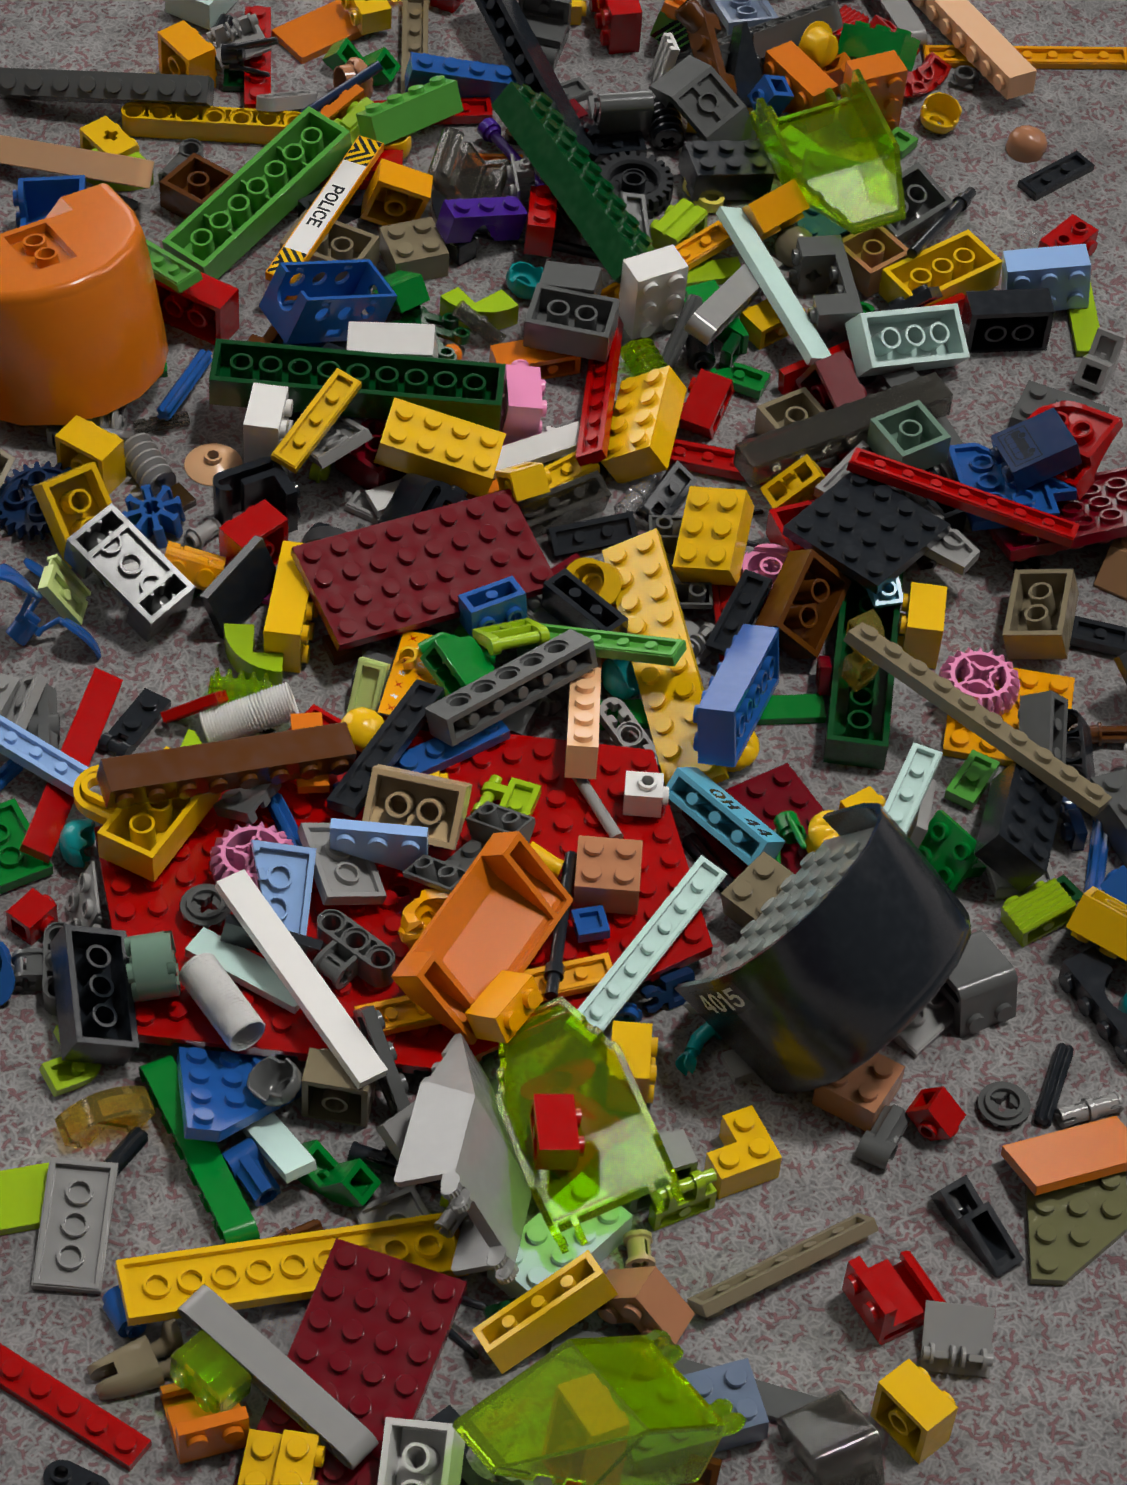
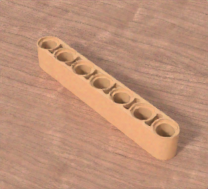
M0 135L1 164L69 176L85 175L86 179L150 189L154 161Z

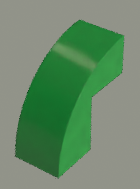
M347 37L332 44L322 59L333 71L336 66L345 65L351 57H358L364 60L367 66L379 61L384 70L372 77L373 86L390 83L401 67L386 47L363 57Z
M317 1139L302 1143L304 1148L315 1159L317 1170L297 1180L331 1201L349 1207H363L382 1183L360 1158L338 1163Z

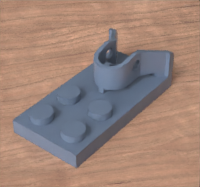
M708 0L727 29V36L732 34L733 26L747 22L750 28L778 18L768 0Z

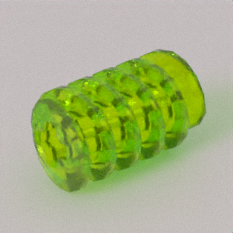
M650 338L631 340L620 350L621 358L633 377L653 369L668 366L664 362V358L659 353L658 348L655 347L654 341Z
M216 667L210 677L208 695L226 690L229 703L232 700L235 701V699L238 700V698L241 699V697L244 698L247 695L250 697V694H257V691L260 692L261 690L273 687V682H270L267 672L264 673L261 681L257 679L256 671H252L249 679H245L244 670H240L237 678H233L231 669H228L225 676L221 677L219 667Z

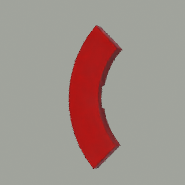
M931 52L926 56L919 68L908 72L904 98H916L931 92L946 79L952 66Z

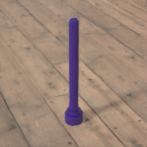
M486 118L478 125L477 133L483 140L494 143L510 162V154H513L514 161L522 159L501 136V127L493 118ZM534 172L536 186L546 185Z

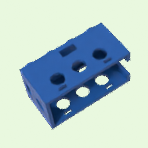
M370 259L281 262L278 264L259 307L286 344L347 341L349 321L385 322L397 295ZM347 271V275L344 279L337 282L335 281V278L338 274ZM325 272L324 277L320 281L312 282L317 274ZM302 273V277L299 281L292 284L290 283V280L294 275ZM373 285L377 287L378 294H371ZM298 295L296 300L284 301L286 296ZM366 309L369 314L364 316L362 311Z

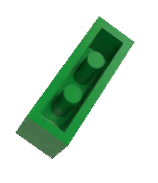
M855 21V25L844 23L838 43V55L846 52L851 60L895 50L908 71L912 72L920 45V40L911 37L912 32L897 28L896 32H891V28L876 24L875 28H870V24L861 21Z

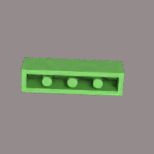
M440 75L430 78L429 83L425 85L419 84L409 87L406 93L390 95L385 102L369 104L365 106L364 111L356 113L361 136L386 145L462 112L463 106L457 80L447 79L445 76Z

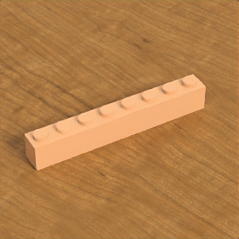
M911 0L1006 100L1034 92L1037 70L968 0Z

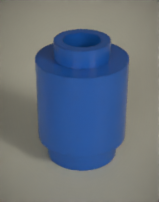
M119 1285L109 1289L102 1298L104 1303L103 1310L120 1337L135 1338L146 1330L147 1324L128 1326Z

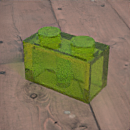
M203 1329L171 1355V1378L180 1388L184 1389L186 1387L195 1396L197 1404L205 1412L211 1411L215 1414L231 1410L251 1392L252 1376Z

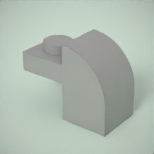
M1099 327L1089 353L1082 358L1073 383L1098 393L1102 392L1118 366L1119 361L1117 360L1126 336Z

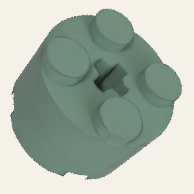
M172 931L124 937L126 956L129 957V963L126 964L129 984H131L134 1003L179 996L181 994V984Z

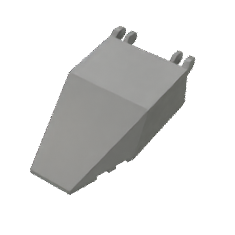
M458 1033L453 1036L441 1053L443 1057L441 1062H436L431 1067L432 1075L425 1077L420 1083L395 1172L394 1182L398 1187H405L441 1180L440 1192L444 1199L451 1200L450 1208L453 1213H456V1215L465 1211L468 1213V1216L465 1217L462 1223L451 1270L456 1276L496 1270L495 1278L497 1282L501 1285H506L513 1282L515 1277H517L516 1274L519 1272L515 1262L533 1187L490 1080L462 1034Z

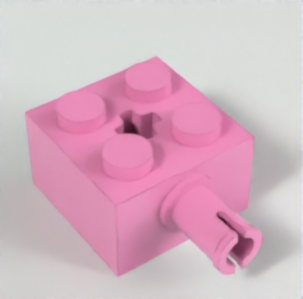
M523 359L515 360L511 365L506 364L499 430L506 433L503 446L542 433V420L540 419L541 417H546L547 400H542V397L545 395L546 381L541 379L540 367L529 366V363Z

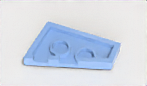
M331 818L330 849L404 871L423 854L428 855V827Z
M251 840L250 843L262 895L288 931L306 936L317 848Z

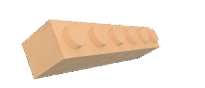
M597 657L598 667L569 682L564 776L567 778L596 779L602 662L600 657Z

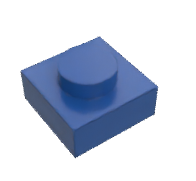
M603 905L571 910V921L578 943L610 938V927Z

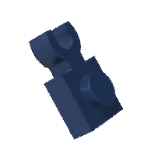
M1063 796L1059 814L1064 822L1060 826L1062 840L1064 842L1068 841L1071 852L1084 850L1088 832L1079 808L1076 809V804Z
M689 966L661 976V985L657 987L653 985L643 987L640 993L646 999L652 997L650 1001L642 1004L643 1008L648 1013H654L663 1004L669 1010L683 1005L686 1000L675 990V987L680 983L695 981L694 971Z

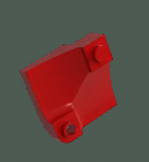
M1064 400L1041 406L1027 419L1055 408L1078 444L1082 464L1053 476V478L1076 487V500L1080 501L1095 482V474L1107 449L1123 427L1122 418L1075 401Z

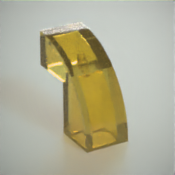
M873 609L848 620L846 634L849 630L863 622L874 627L880 635L885 637L882 622ZM851 647L855 652L845 656L842 677L857 692L872 681L879 666Z
M121 1086L106 1089L79 1100L55 1118V1122L65 1146L83 1149L88 1147L104 1129L130 1132L134 1127L142 1128L156 1112L145 1086Z

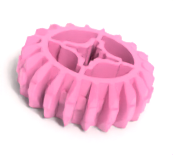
M968 647L965 653L957 650L954 656H948V659L940 668V677L947 678L954 687L964 694L971 695L984 708L1000 716L1004 712L1009 713L1018 699L1020 690L1018 670L1013 669L1012 662H1005L1004 654L995 656L993 649L989 653L983 652L981 647L977 651H973ZM961 677L963 681L958 683L957 679ZM999 686L1000 690L996 691L994 687Z
M262 821L258 826H252L250 823H247L246 827L243 828L236 824L233 829L234 832L225 829L223 837L216 838L215 846L212 847L210 852V870L212 871L215 884L216 881L245 869L260 890L250 843L251 840L294 845L292 839H287L285 831L277 832L274 825L265 828Z

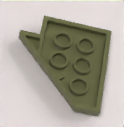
M1126 1171L1036 1196L1025 1184L1030 1284L1065 1286L1127 1233Z

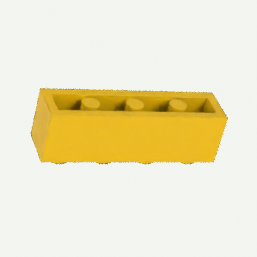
M587 1250L472 1330L499 1371L504 1374L613 1299L618 1293L590 1251Z

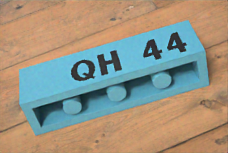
M677 767L666 785L669 787V799L748 866L762 852L775 859L786 842L697 767Z

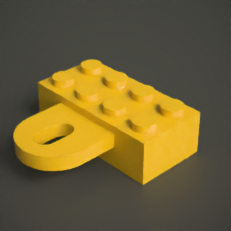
M99 765L84 770L74 782V803L81 814L103 825L97 832L99 857L152 882H155L222 795V793H205L188 799L179 797L166 799L156 804L147 802L134 804L124 809L118 807L106 809L103 797L89 790L93 786L99 785L96 778Z

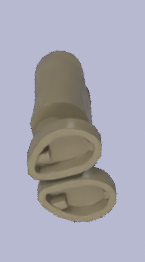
M175 1318L163 1321L161 1336L156 1341L149 1343L148 1338L144 1335L87 1366L91 1380L97 1381L111 1376L102 1380L95 1387L99 1400L116 1399L155 1389L165 1385L164 1378L171 1376L191 1379L197 1375L191 1354L187 1346H184ZM171 1356L167 1360L162 1361L160 1363H158L157 1359H160L162 1357Z

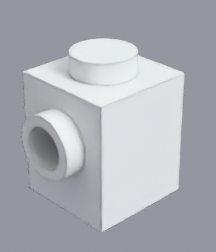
M626 771L623 815L661 818L662 805L668 806L669 787L663 786L664 773Z

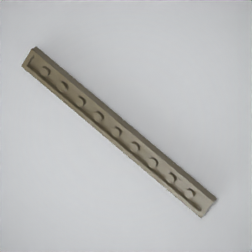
M862 622L847 632L843 640L1091 816H1097L1109 805L1113 797L1107 794L1100 785L1091 783L1080 775L1074 767L1064 764L1054 757L1050 750L1034 743L1024 732L1014 729L1004 722L1000 715L984 708L974 697L964 694L954 687L950 680L934 673L924 662L913 658L903 651L900 645L890 642L880 635L874 627Z

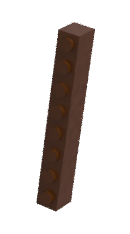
M342 722L103 758L100 760L96 778L106 809L115 807L124 809L134 804L147 802L156 804L166 799L179 797L188 799L198 794H219L230 789H251L257 785L269 783L282 784L288 780L301 778L309 780L326 774L341 775L346 773L352 766L357 752L347 724Z

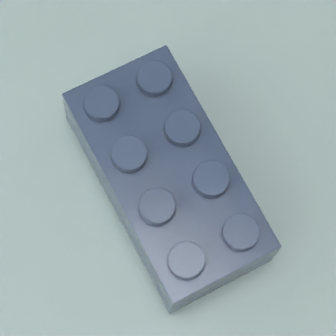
M748 1358L612 1394L611 1401L618 1411L626 1416L630 1426L624 1453L631 1474L685 1461L687 1451L708 1455L764 1440L768 1437L769 1420Z

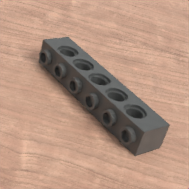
M569 629L427 706L425 713L430 735L453 747L598 667L594 641Z

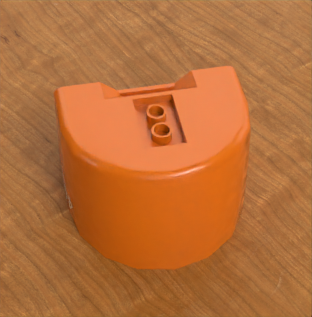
M102 183L61 197L46 218L0 234V420L17 425H66L76 415L85 420L104 416L140 398L163 374L169 348L151 260L142 227L132 208L108 184Z

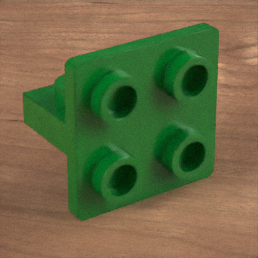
M938 810L930 820L928 831L918 849L952 892H956L965 878L979 877L987 868L973 855L977 840L943 810Z

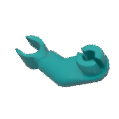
M707 1022L692 1033L684 1052L675 1061L677 1069L685 1076H687L688 1071L692 1074L695 1071L697 1063L695 1058L701 1053L704 1044L713 1036L721 1040L720 1035Z

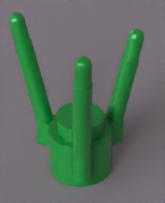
M784 811L776 815L773 821L776 829L773 831L783 838L786 844L798 842L802 849H806L807 844L805 840L807 834L804 826L800 824L797 814L794 811ZM779 852L775 858V860L778 861L780 864L781 852Z

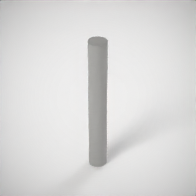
M572 778L610 838L622 839V832L588 779Z

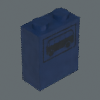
M1051 408L990 436L993 448L989 449L991 457L996 465H1002L1001 472L1007 483L1012 482L1018 492L1082 464L1078 444L1055 408Z

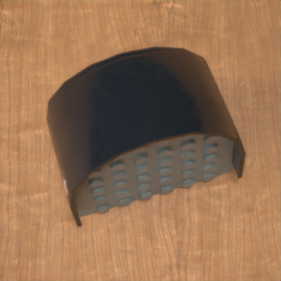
M861 803L826 813L823 819L839 836L825 840L815 852H810L800 862L801 869L782 882L780 885L782 891L776 898L772 897L763 904L760 909L762 914L756 921H750L741 930L740 934L742 937L736 944L732 943L721 953L720 957L722 960L716 967L709 968L701 976L700 980L680 983L675 987V990L686 1000L683 1006L691 1014L698 1013L775 1093L787 1094L818 1089L839 1081L869 1061L898 1036L936 996L959 964L970 940V917L963 904L911 839L878 803Z

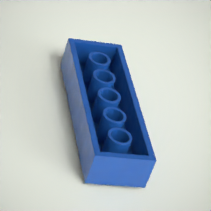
M743 624L738 635L733 636L732 645L726 649L723 662L718 663L716 675L711 676L708 689L702 692L700 704H696L694 707L693 722L697 723L698 732L694 736L693 748L694 751H698V763L726 767L736 766L779 683L778 627Z

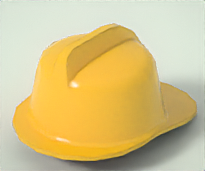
M824 21L811 23L805 29L798 46L821 69L835 60L839 49L836 36L832 34L829 24Z
M582 557L574 560L566 568L609 604L612 605L618 598L622 588V577L618 569L611 564L593 558Z

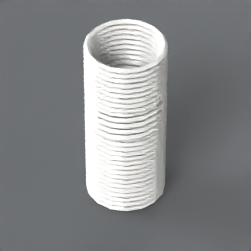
M285 682L260 692L257 691V694H250V697L247 695L244 698L241 697V699L238 698V700L235 699V701L232 700V702L200 712L199 716L209 743L249 737L250 735L263 732V730H270V727L272 729L273 727L276 728V726L279 727V725L290 722V714L299 713L292 690L289 684Z
M202 953L192 957L184 964L179 973V981L227 1046L233 1051H241L254 1045L262 1037L265 1031V1023L216 957L211 953Z

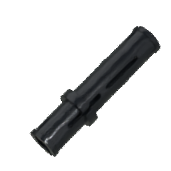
M353 1141L347 1161L360 1158L369 1168L375 1170V1174L382 1176L383 1173L395 1176L398 1161L393 1154H390L389 1149L383 1148L381 1151ZM441 1180L420 1184L441 1191Z

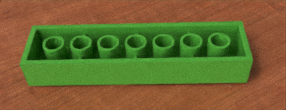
M308 106L162 241L164 250L198 269L200 272L219 279L298 205L299 199L310 194L337 168L352 146L350 131Z

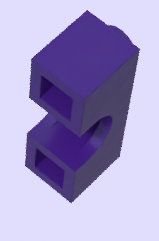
M517 196L450 199L443 201L435 226L446 244L471 242L474 232L484 225L494 241L519 240L528 213Z

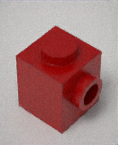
M32 888L6 911L8 930L32 946L44 935L45 928L49 924L58 922L57 904L49 895H42Z
M944 1086L921 1089L905 1112L918 1128V1132L930 1141L952 1138L958 1132V1126L966 1116Z

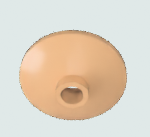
M209 443L200 445L190 451L186 456L184 468L187 475L193 481L202 485L213 486L215 474L242 465L243 462L239 453L233 448L224 444Z

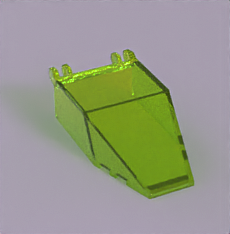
M859 69L852 72L851 88L846 83L840 85V94L843 99L838 100L832 88L825 89V97L828 103L778 118L772 106H767L763 97L758 98L756 110L750 112L752 127L782 185L795 179L812 209L854 235L906 219L900 146Z
M561 996L538 1006L507 1044L499 1042L500 1069H497L499 1086L498 1092L495 1094V1102L531 1194L552 1238L562 1254L569 1252L567 1240L562 1235L563 1231L574 1227V1233L578 1242L581 1245H585L588 1241L581 1223L651 1193L658 1212L664 1210L665 1203L657 1190L669 1184L672 1196L677 1200V1203L685 1200L677 1174L621 1047L615 1041L611 1042L600 1028L590 1024L586 1017ZM533 1093L574 1094L575 1108H581L582 1116L578 1134L579 1136H584L585 1140L584 1156L578 1157L575 1170L534 1169L529 1120Z
M653 1330L647 1335L568 1339L457 1418L452 1427L493 1475L534 1481L536 1476L552 1478L553 1485H565L567 1481L582 1483V1485H674L697 1482L702 1477L722 1437L740 1431L745 1425L746 1418L741 1413L731 1412L734 1407L729 1399H717L709 1405L674 1366L683 1357L684 1350L679 1345L670 1343L672 1337L666 1331Z

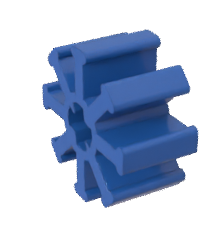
M147 484L140 487L144 501L134 498L132 494H129L125 499L128 512L123 511L122 514L148 540L154 535L158 548L167 547L165 531L175 535L176 538H180L183 534L181 520L184 522L186 518L179 496L173 498L169 486L162 485L161 491L154 497L151 485Z

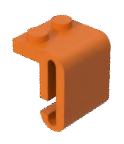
M229 1369L159 1386L160 1398L179 1464L246 1447L250 1429L249 1416L246 1406L241 1407L236 1390L233 1391L231 1385L232 1375Z

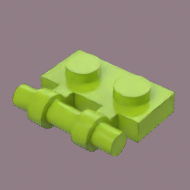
M493 774L489 781L483 784L480 791L481 799L474 804L471 811L472 814L486 801L493 803V801L498 799L501 800L500 806L532 816L541 795L542 786L511 777L508 786L501 784L502 778Z
M710 1168L702 1172L699 1169L692 1171L684 1179L676 1182L669 1180L661 1183V1188L650 1191L653 1203L650 1204L648 1221L652 1229L656 1231L715 1208L717 1190L712 1182L717 1181V1175L714 1169Z

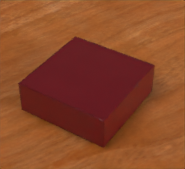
M819 655L817 657L815 684L819 695L830 696L832 666L829 656Z

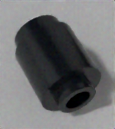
M689 334L685 342L689 368L699 372L700 369L710 370L716 363L713 341L706 346Z

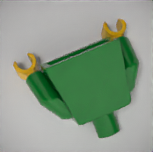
M439 632L418 643L419 647L405 646L399 652V660L407 656L412 658L404 662L403 668L405 670L413 669L416 666L417 658L420 657V660L438 686L444 688L445 696L494 671L495 655L491 656L487 649L482 650L471 636L458 637L445 632Z

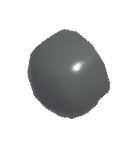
M268 1056L258 1062L248 1075L247 1086L253 1096L262 1104L271 1107L281 1106L290 1102L300 1090L302 1074L289 1058L281 1061L274 1056Z

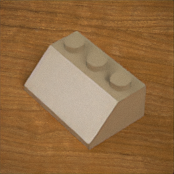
M378 764L372 767L362 821L428 827V845L455 850L467 815L473 784Z

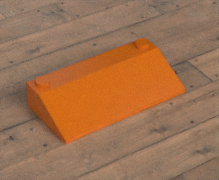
M520 831L493 833L391 977L411 1001L455 1034L461 1033L469 1045H474L477 1038L465 1012L501 970L524 973L574 899Z

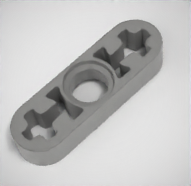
M296 90L260 94L256 96V110L277 112L302 109L317 100V92Z
M614 697L603 700L600 704V723L616 746L640 748L642 746V749L653 750L659 769L660 765L654 743L625 703ZM610 709L612 712L618 711L617 719L612 714L607 716V710ZM624 731H633L637 734L638 739L633 743H627L621 738V734Z

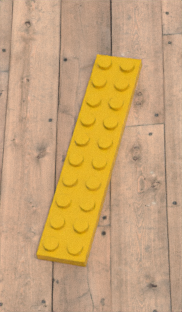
M655 528L602 550L605 563L616 567L622 577L621 592L615 602L618 611L628 618L627 633L682 639L686 642L687 649L675 666L632 661L661 772L664 773L665 786L677 767H697L715 783L729 779L726 766L698 763V751H694L693 748L694 736L698 732V725L693 722V711L695 705H699L701 702L704 687L659 531Z
M443 1213L118 1259L115 1263V1270L128 1326L167 1321L174 1318L180 1319L181 1316L177 1309L202 1285L212 1289L234 1310L311 1299L336 1238L451 1277H460L456 1276L451 1270L460 1230L458 1227L452 1238L441 1235L439 1230L434 1228V1224Z

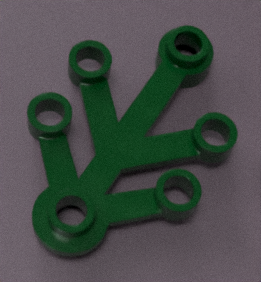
M422 304L400 313L402 317L400 321L391 322L429 324L428 322L441 325L443 328L435 326L438 358L457 360L454 349L445 347L438 337L453 341L458 345H466L470 339V331L459 327V316L457 314L445 313L443 316L428 312Z

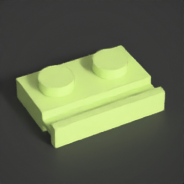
M58 554L48 556L47 561L49 564L43 569L38 590L57 610L60 616L64 619L67 617L75 623L82 625L88 605L86 597L91 595V591Z

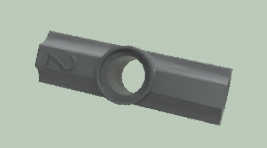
M46 683L28 724V732L59 750L60 717L59 713H57L56 688Z

